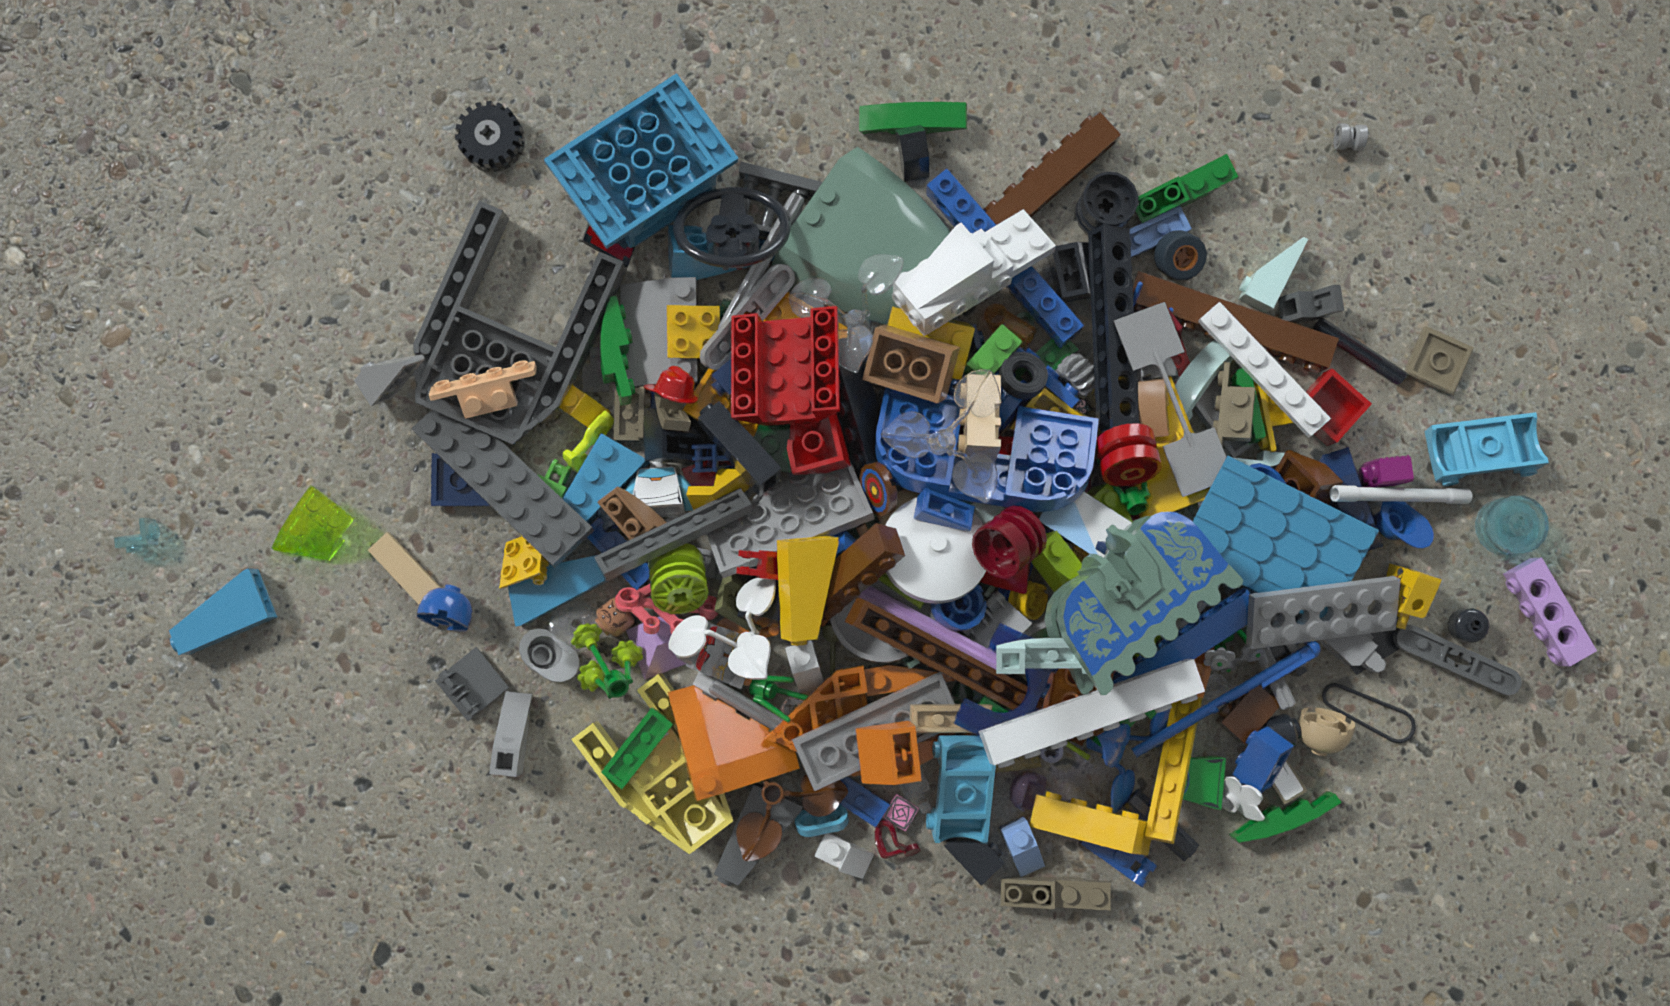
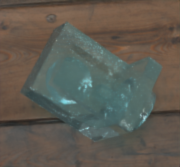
M139 518L140 534L115 537V548L126 549V553L143 552V547L158 545L160 529L156 520Z

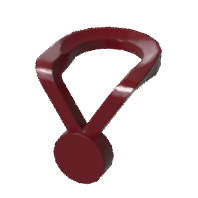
M879 821L875 828V843L881 858L888 859L900 854L909 857L921 851L918 843L910 845L900 843L895 828L890 821ZM884 826L888 827L892 841L898 850L886 851L882 841Z

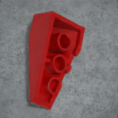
M837 413L819 422L790 424L787 452L793 475L828 473L851 466Z

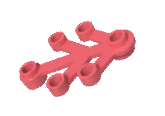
M650 584L639 590L627 587L618 592L615 597L616 607L623 612H632L643 622V630L647 634H656L659 631L660 620L655 616H651L644 608L653 609L670 625L671 634L683 621V619H679L675 614L661 611L654 605L651 598H646L651 595ZM708 596L702 606L688 613H698L707 620L714 619L719 614L714 611L717 598Z

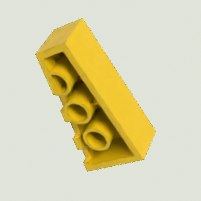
M1046 791V796L1036 795L1030 827L1131 854L1148 855L1151 840L1145 837L1147 821L1138 819L1139 814L1122 811V815L1112 813V807L1097 804L1096 808L1087 807V801L1071 798V802L1061 800L1062 795Z

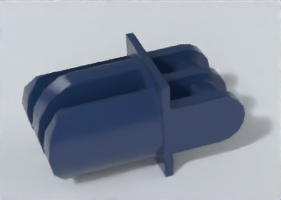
M715 444L692 445V449L695 450V456L692 457V460L695 461V468H692V472H717L720 469H735L732 464H719V461L729 460L723 453L718 454L720 449ZM702 449H707V456H703ZM704 460H707V467H703Z

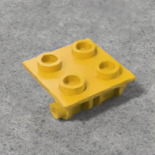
M666 305L667 358L700 359V352L703 346L719 329L720 306Z
M522 536L505 543L500 589L529 578L533 580L535 585H542L547 580L546 567H548L549 562Z

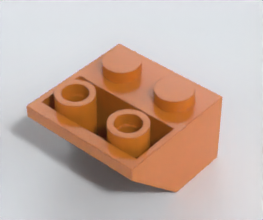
M910 721L855 728L862 783L898 785L922 781L914 724Z

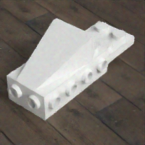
M1024 209L986 232L980 229L975 233H970L962 223H959L928 259L921 261L911 271L903 272L893 281L892 298L895 304L908 316L910 322L925 336L1010 285L1012 277L1054 253L1056 245Z

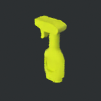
M604 410L589 425L582 441L572 452L569 449L563 452V459L575 472L578 473L588 456L585 452L595 444L600 434L606 435L611 430L614 418L607 411Z

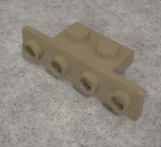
M1224 362V371H1219L1218 386H1222L1221 395L1216 396L1215 410L1219 411V420H1214L1213 428L1215 427L1223 450L1225 440L1251 442L1256 392L1254 387H1230L1232 373L1230 362Z

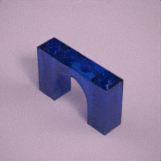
M999 623L987 649L996 653L997 645L1034 638ZM1025 668L1027 679L1026 696L1018 707L1008 712H994L964 698L953 724L980 736L979 731L1038 711L1039 709L1036 708L1040 697L1043 699L1046 697L1051 685L1047 682L1051 672L1056 674L1058 668Z

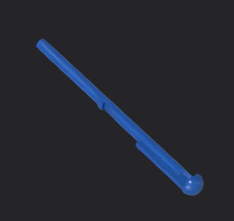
M1317 641L1304 642L1305 646L1131 748L1132 752L1138 758L1208 715L1219 712L1217 708L1241 697L1259 685H1262L1263 689L1314 658H1317L1321 651L1319 643Z

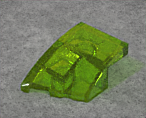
M310 485L286 519L271 548L274 551L330 561L345 542V539L341 536L355 517L315 486Z

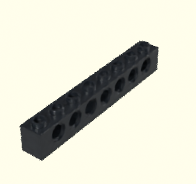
M1103 224L1088 232L1096 418L1099 419L1097 438L1105 431L1116 426L1140 424L1137 387L1138 371L1132 370L1114 324V320L1134 313L1130 228Z

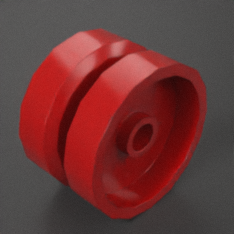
M1139 423L1124 424L1105 431L1097 438L1096 451L1099 461H1101L1100 468L1104 482L1118 487L1133 486L1144 483L1160 473L1162 464L1159 452L1156 449L1157 444L1152 428Z

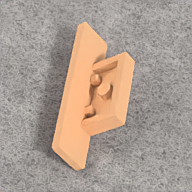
M519 361L514 363L512 367L504 369L494 367L480 375L470 373L460 377L459 380L451 382L449 380H441L431 387L429 398L432 401L457 395L465 419L515 407L518 401L511 381L534 376L536 364L535 361L529 363L527 361Z

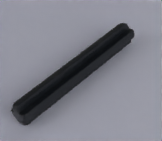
M1320 318L1315 323L1313 330L1339 338L1338 347L1393 383L1399 385L1406 378V371L1331 322Z

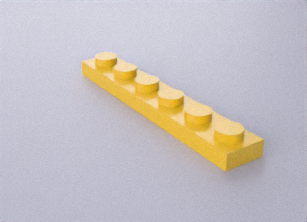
M1198 697V699L1184 704L1181 703V700L1171 703L1172 708L1170 709L1167 727L1201 708L1202 698ZM1197 723L1163 743L1145 831L1146 839L1174 844Z

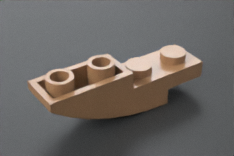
M618 486L597 502L629 540L667 523L647 504Z

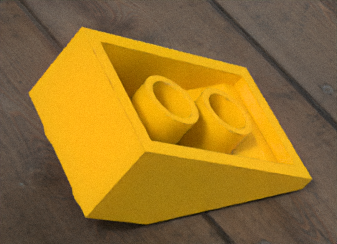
M892 306L888 321L889 326L923 336L918 328L910 322L908 316L901 308ZM950 320L925 335V337L960 347L952 378L962 380L975 328L966 322Z

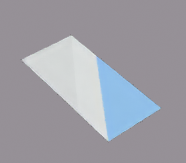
M1085 492L1070 505L1058 510L1043 512L1039 518L1040 522L1054 531L1057 530L1060 535L1089 554H1097L1103 558L1105 555L1095 548L1098 541L1106 542V537L1108 536L1106 529L1113 524L1118 529L1124 530L1132 523Z

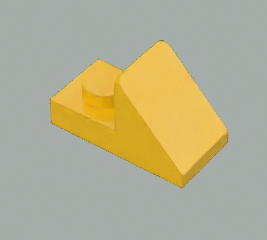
M573 385L559 407L586 427H589L604 410L611 414L608 409Z

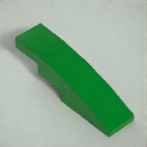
M902 102L859 106V132L862 134L886 131L889 134H896L895 130L917 125H921L925 129L926 134L967 129L966 102Z
M1326 791L1311 803L1299 797L1282 810L1280 807L1271 804L1261 811L1265 817L1264 820L1256 821L1250 819L1230 833L1229 836L1238 843L1267 838L1312 821L1342 802L1335 793Z

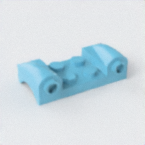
M1537 413L1431 425L1424 432L1435 482L1442 483V486H1452L1458 484L1459 479L1466 475L1513 470V473H1520L1521 477L1537 474L1538 469L1549 463L1548 458L1540 448L1537 438Z
M939 735L938 740L933 741L932 745L933 758H937L939 763L936 808L932 807L931 813L926 814V827L931 829L935 843H941L953 837H967L986 843L989 836L996 765L989 763L980 736Z

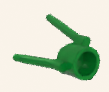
M1097 459V460H1096V463H1097L1098 466L1100 467L1101 461H1099V459ZM1147 481L1141 483V490L1138 487L1128 488V486H1123L1122 491L1120 487L1112 486L1119 496L1122 505L1126 506L1130 515H1138L1148 509L1149 505L1146 499L1150 498L1151 495L1148 490Z
M767 675V679L764 680L752 679L749 691L754 696L753 702L763 705L787 723L791 719L766 700L773 699L776 693L805 700L809 696L780 688L774 683L794 682L793 677Z

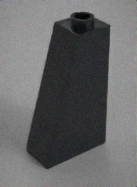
M720 401L715 405L710 403L700 411L698 422L701 428L758 497L762 496L780 481L782 468L738 420L731 418V413Z

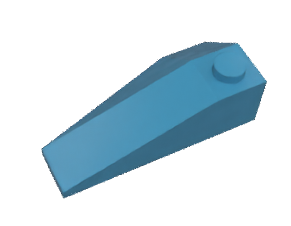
M668 225V260L671 278L696 277L697 280L737 270V268L723 270L722 267L707 265L693 259L678 245L673 232L674 225ZM684 226V232L689 242L701 251L708 253L706 233L702 232L703 227ZM759 239L760 249L765 242L764 239Z

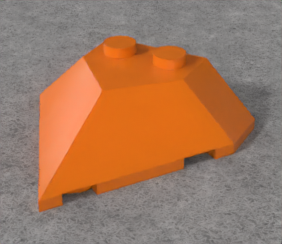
M864 666L836 670L788 715L791 719L789 723L783 720L765 739L779 743L797 752L792 739L866 706L865 693H868ZM859 770L851 775L859 776L861 775V772Z

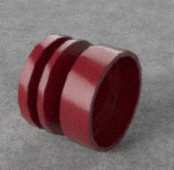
M1022 506L1005 508L1000 514H997L992 520L977 529L972 538L973 552L979 564L988 573L997 578L1004 579L1013 577L1028 563H1031L1041 555L1047 543L1045 528L1040 520L1031 511Z

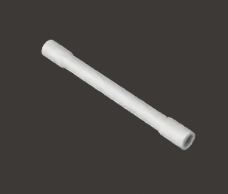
M1334 485L1330 490V498L1334 502L1399 501L1469 504L1472 500V492L1467 488L1413 489Z

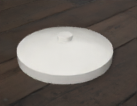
M917 498L904 503L891 515L886 523V526L897 529L905 553V557L896 563L894 568L886 572L889 579L904 594L926 603H948L967 595L977 586L986 572L977 561L972 548L973 535L977 529L983 526L981 520L974 513L971 531L931 524L913 518Z

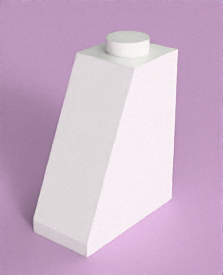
M813 640L807 641V645H792L785 648L799 693L811 695L824 682Z

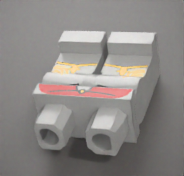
M709 622L706 630H712L734 642H737L738 637L741 635ZM706 636V643L698 654L689 658H681L676 655L678 659L686 663L687 667L739 689L742 688L745 678L734 674L730 670L728 658L723 656L724 653L730 655L736 648L712 636Z

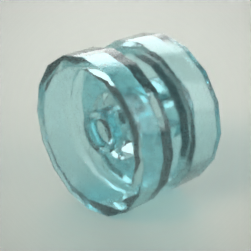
M1524 495L1508 496L1486 503L1478 512L1475 529L1480 543L1487 550L1498 555L1529 553L1537 549L1547 537L1549 522L1544 508L1535 499Z

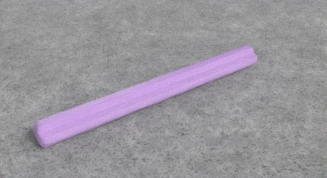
M869 586L859 596L996 669L995 652L956 631L943 627L937 621L883 592Z

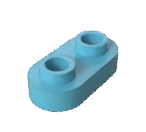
M841 804L827 816L816 817L809 814L806 810H802L795 818L797 832L804 837L841 831L849 822L847 809Z

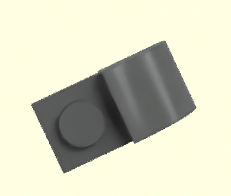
M1331 285L1315 291H1297L1278 298L1281 319L1292 323L1315 321L1344 311L1340 285Z

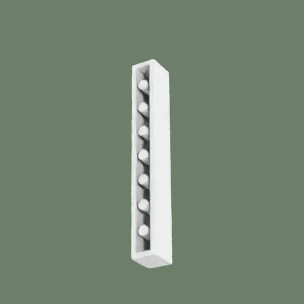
M1184 659L1113 684V689L1107 695H1100L1098 690L983 729L979 731L989 763L992 765L998 764V767L1002 768L1014 764V758L1024 755L1025 759L1040 755V749L1048 746H1051V749L1063 747L1068 744L1066 740L1076 736L1078 740L1089 738L1094 735L1093 731L1103 727L1104 731L1117 728L1120 726L1119 721L1128 718L1130 722L1146 717L1145 712L1155 709L1156 713L1166 711L1172 708L1171 703L1181 700V703L1184 704L1198 699L1197 694L1205 692L1194 659Z

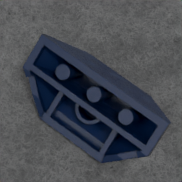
M1349 447L1322 455L1319 462L1326 464L1343 481L1341 485L1363 487ZM1331 500L1329 506L1378 529L1368 501L1334 502ZM1379 532L1368 551L1384 547Z

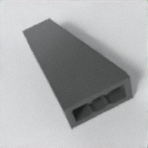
M757 782L754 783L714 872V875L718 876L717 880L727 886L739 885L759 862V860H743L736 836L738 823L747 814L759 813L765 818L767 803L762 799L761 795L764 786ZM785 797L782 804L772 806L769 820L778 822L782 827L783 833L801 812L803 805L801 802L790 797Z

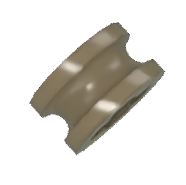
M604 637L596 642L597 649L603 660L609 661L612 660L613 654L607 657L606 653L600 652V647H604L602 643L606 641L608 645H613V648L618 646V642L614 638Z

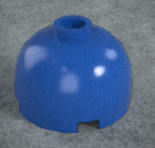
M979 584L967 595L955 601L940 604L930 603L931 612L935 620L943 627L953 631L968 630L978 625L985 615L987 604L983 599V590Z
M445 585V588L430 590L422 598L417 609V618L435 627L441 624L449 626L446 630L464 632L468 630L473 611L468 598L460 593V588L453 585Z

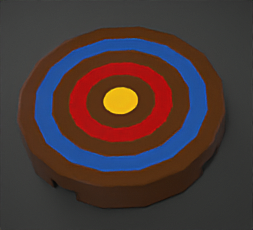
M874 462L865 465L861 469L860 484L872 512L877 516H885L896 509L898 502L897 488L895 485H891L890 479L893 478L890 471L883 464Z

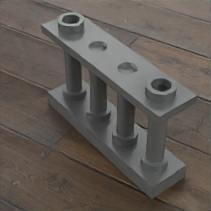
M742 161L738 171L740 179H743L745 183L744 188L754 189L755 186H758V183L767 185L770 189L769 195L777 201L780 192H783V190L796 193L803 197L805 201L808 196L813 197L822 184L821 181ZM743 198L745 211L748 214L751 200ZM804 202L801 205L798 213L796 214L793 222L791 223V226L796 221L798 216L801 214ZM767 206L764 210L761 225L756 224L759 236L766 238L772 229L771 225L775 213Z

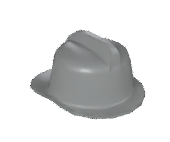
M545 629L530 630L522 637L519 643V653L525 665L545 679L552 682H564L576 675L579 668V658L576 651L553 633Z

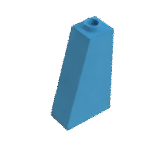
M595 556L562 562L556 568L548 565L546 567L547 580L542 585H535L533 580L529 578L508 586L515 627L526 626L608 582L599 569L594 558Z
M251 568L243 570L170 629V644L173 650L178 655H190L277 618L259 570Z

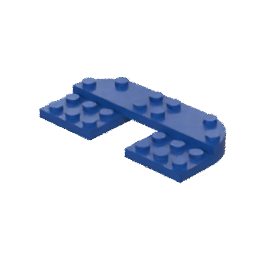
M885 387L876 431L875 452L878 462L890 471L893 478L891 480L899 486L917 493H921L925 488H928L954 499L1002 507L1022 506L1034 512H1048L1064 508L1076 501L1085 491L1094 464L1098 418L1018 406L1011 456L998 454L995 462L963 460V451H958L957 447L960 431L959 413L960 409L964 408L965 399L947 395L945 400L935 403Z

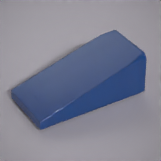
M925 488L917 497L913 518L931 524L971 531L975 506Z

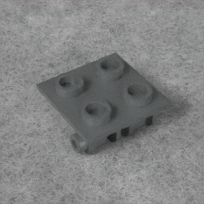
M477 647L473 648L448 670L442 671L435 680L467 721L471 720L509 688Z

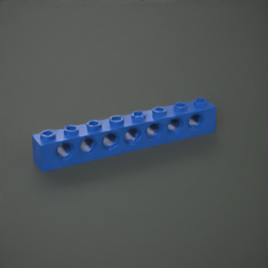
M945 169L927 184L926 195L954 227L962 223L970 233H975L980 229L986 232L996 226L948 169ZM1033 266L1012 277L1011 284L1006 286L1060 349L1075 338L1084 327L1081 321Z

